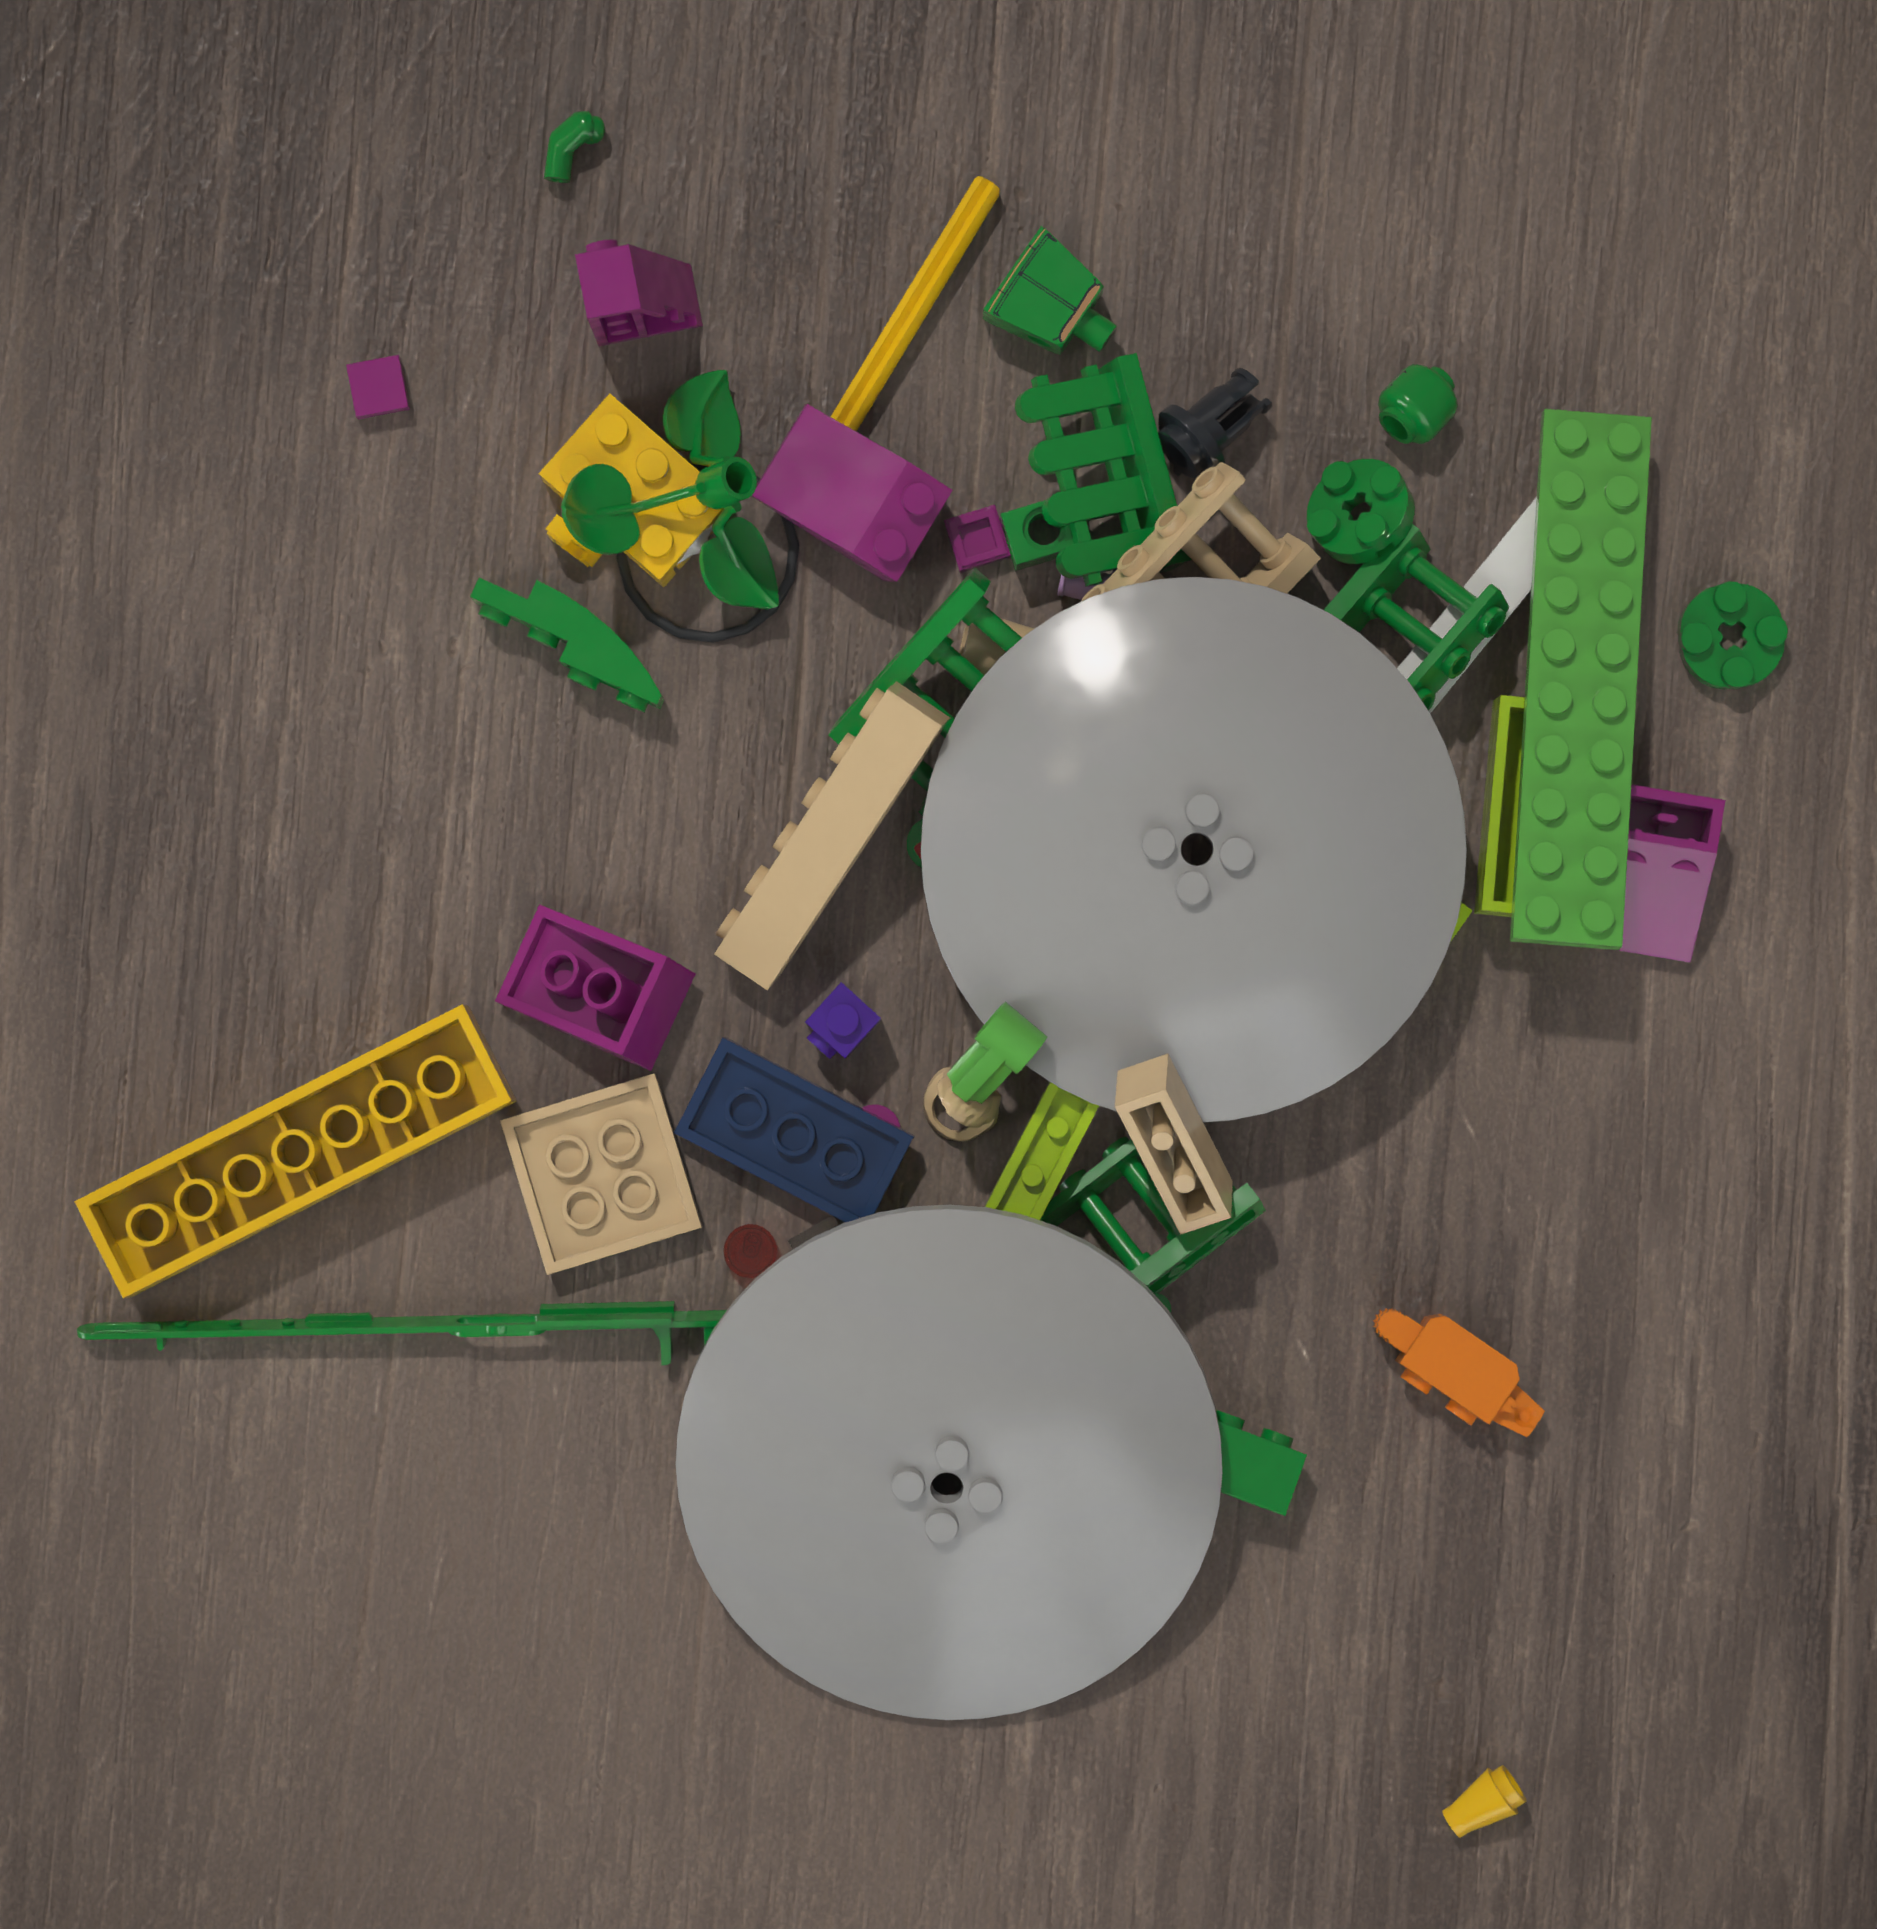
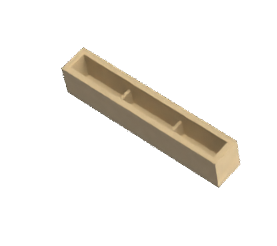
M897 681L885 693L877 688L870 696L859 714L867 720L856 737L848 732L830 758V760L838 764L828 781L818 777L801 803L809 810L799 825L790 821L773 845V848L780 852L770 869L764 865L758 868L744 892L752 897L741 913L733 908L716 932V935L723 939L714 955L766 990L778 980L950 719L949 716Z

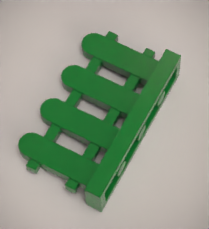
M1137 353L1116 357L1100 369H1098L1097 364L1086 366L1080 370L1082 378L1050 384L1048 374L1036 376L1031 379L1033 388L1020 394L1015 401L1017 416L1026 423L1042 422L1046 440L1032 447L1029 452L1028 460L1031 468L1040 475L1055 473L1060 492L1053 494L1043 503V517L1050 525L1055 527L1069 525L1074 544L1065 547L1058 553L1056 567L1060 574L1066 578L1075 579L1083 577L1085 587L1101 583L1100 573L1117 570V564L1124 553L1136 545H1141L1155 530V523L1158 518L1169 508L1177 506ZM1091 411L1096 430L1067 436L1063 435L1059 418ZM1105 463L1109 482L1077 488L1073 469ZM1119 515L1123 530L1122 534L1091 540L1086 521ZM1180 549L1159 573L1171 571L1192 559Z

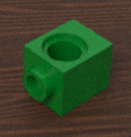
M1045 500L1000 514V522L1015 571L1054 560L1062 549L1074 544L1069 525L1057 527L1059 536L1051 544L1040 545L1031 539L1028 528L1034 521L1044 519L1042 506Z

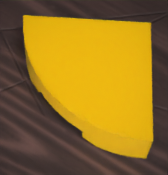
M558 514L546 527L548 537L586 567H593L602 554L587 549L580 544L569 532L563 518Z

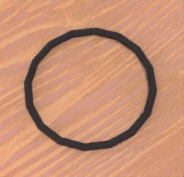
M690 463L699 472L707 467ZM781 516L789 549L785 578L778 588L779 606L773 609L761 610L742 625L708 632L681 628L656 614L635 588L627 555L621 552L616 554V559L625 592L647 621L677 638L715 643L748 634L778 611L795 582L800 545L794 523Z

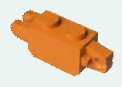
M1384 1308L1383 1311L1379 1310V1313L1375 1314V1319L1372 1320L1374 1321L1372 1326L1375 1328L1374 1332L1378 1333L1379 1337H1382L1384 1341L1400 1351L1395 1361L1406 1368L1400 1377L1426 1395L1432 1387L1450 1398L1445 1408L1472 1426L1476 1418L1489 1425L1494 1421L1528 1437L1541 1420L1545 1410L1517 1385L1520 1381L1517 1364L1447 1316L1441 1314L1425 1316L1419 1324L1407 1315L1401 1314V1311L1393 1310V1308L1388 1310Z

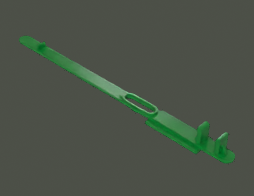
M675 1301L541 1304L540 1314L499 1313L491 1315L373 1317L370 1313L308 1314L306 1318L88 1323L77 1328V1336L86 1340L156 1338L157 1349L162 1351L167 1343V1338L449 1332L451 1335L458 1337L534 1336L542 1334L546 1330L652 1328L660 1340L662 1366L671 1363L673 1354L672 1328L704 1327L705 1346L711 1332L727 1310L674 1311Z

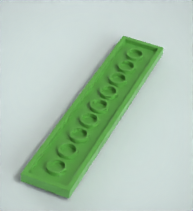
M1544 409L1541 415L1510 942L1620 950L1622 947L1652 417Z

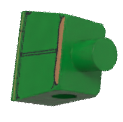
M1042 226L983 309V319L988 323L1058 355H1061L1074 335L1100 352L1117 328L1116 324L1093 309L1103 294L1104 286Z

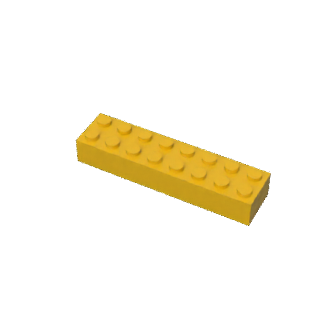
M462 1004L74 1202L122 1298L133 1297L517 1102L470 1007Z

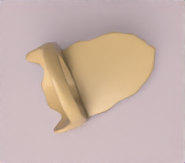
M951 1067L943 1068L933 1076L924 1093L923 1109L928 1123L941 1136L958 1142L973 1140L989 1131L998 1119L1002 1097L998 1089L982 1104L977 1101L965 1102L952 1091V1083L947 1076ZM937 1096H939L947 1114L960 1124L967 1126V1128L960 1131L950 1130L939 1122L934 1110Z

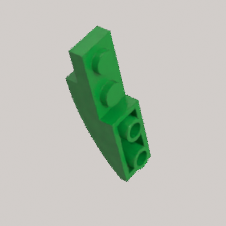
M478 578L470 595V598L476 604L481 605L478 615L504 627L508 626L511 619L530 627L527 637L553 649L557 648L559 641L565 643L566 646L559 661L564 667L570 669L567 675L568 679L595 691L599 682L616 689L619 692L615 700L644 713L648 704L661 709L664 698L646 668L620 637L588 609L562 592L536 580L529 598L526 599L482 578Z

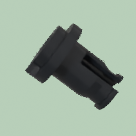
M1243 368L1235 369L1229 381L1213 388L1187 411L1180 406L1170 404L1159 413L1158 428L1160 431L1158 435L1162 450L1167 459L1174 465L1173 472L1177 476L1183 473L1190 478H1196L1206 469L1216 467L1220 462L1225 463L1222 451L1249 428L1256 416L1260 413L1266 414L1271 410L1272 402L1268 398L1260 401L1252 394H1248L1259 384V380L1249 371Z

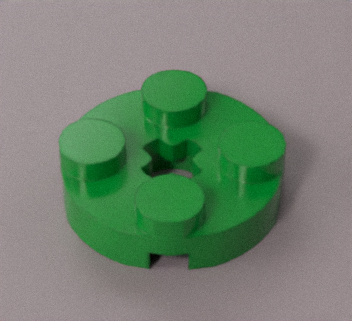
M1358 459L1348 463L1336 461L1324 469L1322 481L1318 483L1310 497L1307 507V528L1315 541L1331 558L1348 564L1367 563L1379 558L1380 556L1377 552L1386 548L1390 543L1396 547L1405 538L1414 519L1415 501L1405 479L1390 464L1376 459ZM1366 502L1368 506L1372 507L1370 512H1363L1359 515L1358 520H1353L1351 511L1355 506Z
M1728 581L1702 591L1685 607L1678 621L1679 653L1682 663L1688 672L1706 686L1724 690L1745 688L1760 682L1776 668L1784 652L1788 628L1786 622L1782 619L1779 608L1767 594L1751 585ZM1722 623L1728 627L1738 624L1743 629L1740 636L1745 642L1741 649L1733 645L1726 650L1719 644L1723 639L1722 633L1718 630Z

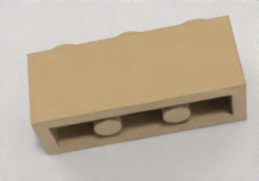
M1167 1053L1118 1070L1115 1108L1179 1233L1184 1234L1231 1218L1233 1181L1169 1054Z

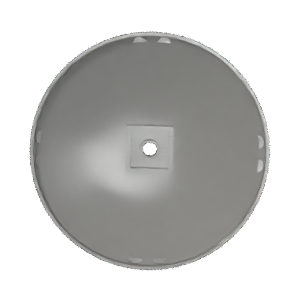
M1203 577L1157 579L1122 586L1090 597L1057 613L1026 634L1002 655L975 686L957 713L941 746L929 782L923 813L921 840L923 888L930 922L942 957L957 987L977 1017L985 1024L1006 1001L1048 1036L1026 1066L1057 1087L1090 1103L1117 1111L1115 1108L1118 1070L1168 1053L1203 1122L1230 1121L1265 1114L1300 1102L1332 1086L1360 1067L1392 1038L1411 1016L1431 986L1447 953L1458 920L1462 900L1467 851L1464 810L1458 780L1447 747L1430 712L1408 680L1393 663L1359 632L1332 614L1298 597L1261 585L1231 579ZM1192 833L1206 836L1212 845L1210 859L1200 866L1187 863L1181 855L1182 841Z
M964 1205L912 1206L878 1212L852 1220L812 1237L783 1255L763 1271L730 1305L711 1332L697 1359L684 1396L677 1432L676 1475L678 1498L688 1538L697 1562L713 1592L731 1617L752 1640L784 1667L829 1693L878 1711L913 1718L938 1720L984 1719L1019 1713L1043 1706L1084 1689L1111 1673L1132 1657L1164 1626L1184 1599L1198 1574L1212 1539L1220 1505L1222 1483L1221 1435L1213 1396L1204 1370L1188 1338L1163 1303L1119 1261L1074 1234L1055 1225L1022 1214L988 1207ZM941 1473H952L961 1479L963 1486L960 1491L953 1495H943L933 1488L931 1482Z

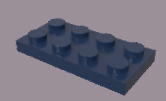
M722 1037L674 1131L675 1134L844 1222L876 1213L915 1135L727 1037Z

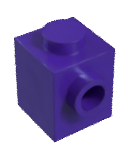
M840 982L805 1021L813 1029L807 1036V1039L829 1059L837 1052L847 1059L882 1019Z

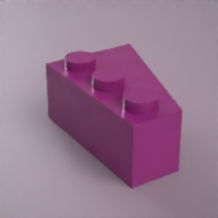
M615 239L590 243L585 246V253L575 254L587 320L599 347L703 327L691 264L630 244L619 246L618 240Z

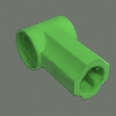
M1005 1001L974 1038L976 1041L948 1071L947 1076L951 1080L952 1091L965 1102L977 1101L982 1104L1005 1081L1012 1071L1017 1074L1023 1069L1048 1036Z

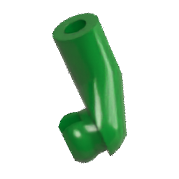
M577 111L552 131L548 142L544 172L545 180L556 183L570 182L574 151L584 143L592 145L599 143L603 139L605 124L600 117L591 116L589 111Z

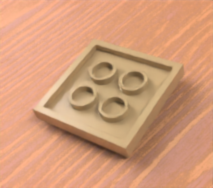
M656 1073L500 1120L547 1275L703 1227Z

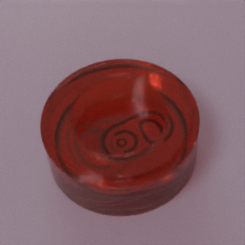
M745 1224L734 1229L728 1235L723 1253L726 1264L735 1274L745 1278H755L776 1261L778 1247L774 1236L769 1230L757 1224Z

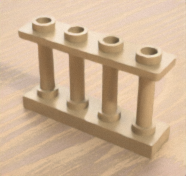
M1220 462L1216 467L1206 469L1196 478L1192 491L1178 506H1173L1166 510L1155 523V530L1141 545H1136L1125 552L1117 564L1118 569L1103 584L1090 589L1081 602L1122 586L1165 579L1159 571L1180 549L1209 578L1231 579L1261 585L1286 594L1321 558L1307 543L1288 532L1283 538L1276 539L1234 495L1246 479L1236 469ZM1218 509L1261 554L1260 562L1245 577L1239 578L1196 533Z

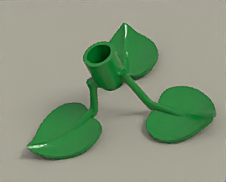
M716 370L693 377L680 385L670 395L663 413V426L669 443L678 450L690 452V460L693 464L707 466L700 471L695 484L631 503L632 491L624 475L612 466L594 464L578 471L571 479L561 503L562 517L569 532L580 544L596 553L612 555L630 549L638 541L640 530L634 513L696 495L699 502L709 508H724L712 524L715 538L706 541L700 550V570L707 588L720 601L730 605L773 609L779 606L776 575L766 543L758 529L748 520L742 517L729 519L732 514L741 511L740 501L754 494L757 486V477L748 461L741 457H734L739 449L741 433L738 414L730 394L728 371Z

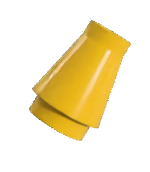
M1501 1765L1494 1771L1487 1768L1442 1812L1451 1829L1461 1838L1471 1831L1518 1814L1517 1808L1526 1802V1797L1509 1770L1504 1765Z

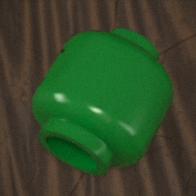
M1412 364L1404 368L1379 396V421L1383 429L1392 438L1404 444L1411 442L1424 444L1432 440L1455 416L1458 408L1457 397L1453 391L1455 385L1452 378L1444 370L1436 366L1429 368L1425 365Z

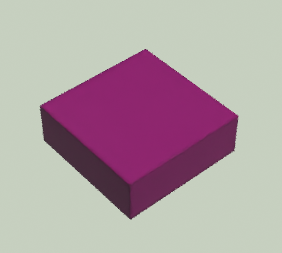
M399 355L346 365L355 415L358 420L410 410Z
M995 504L944 520L960 573L974 569V567L978 568L1011 557Z

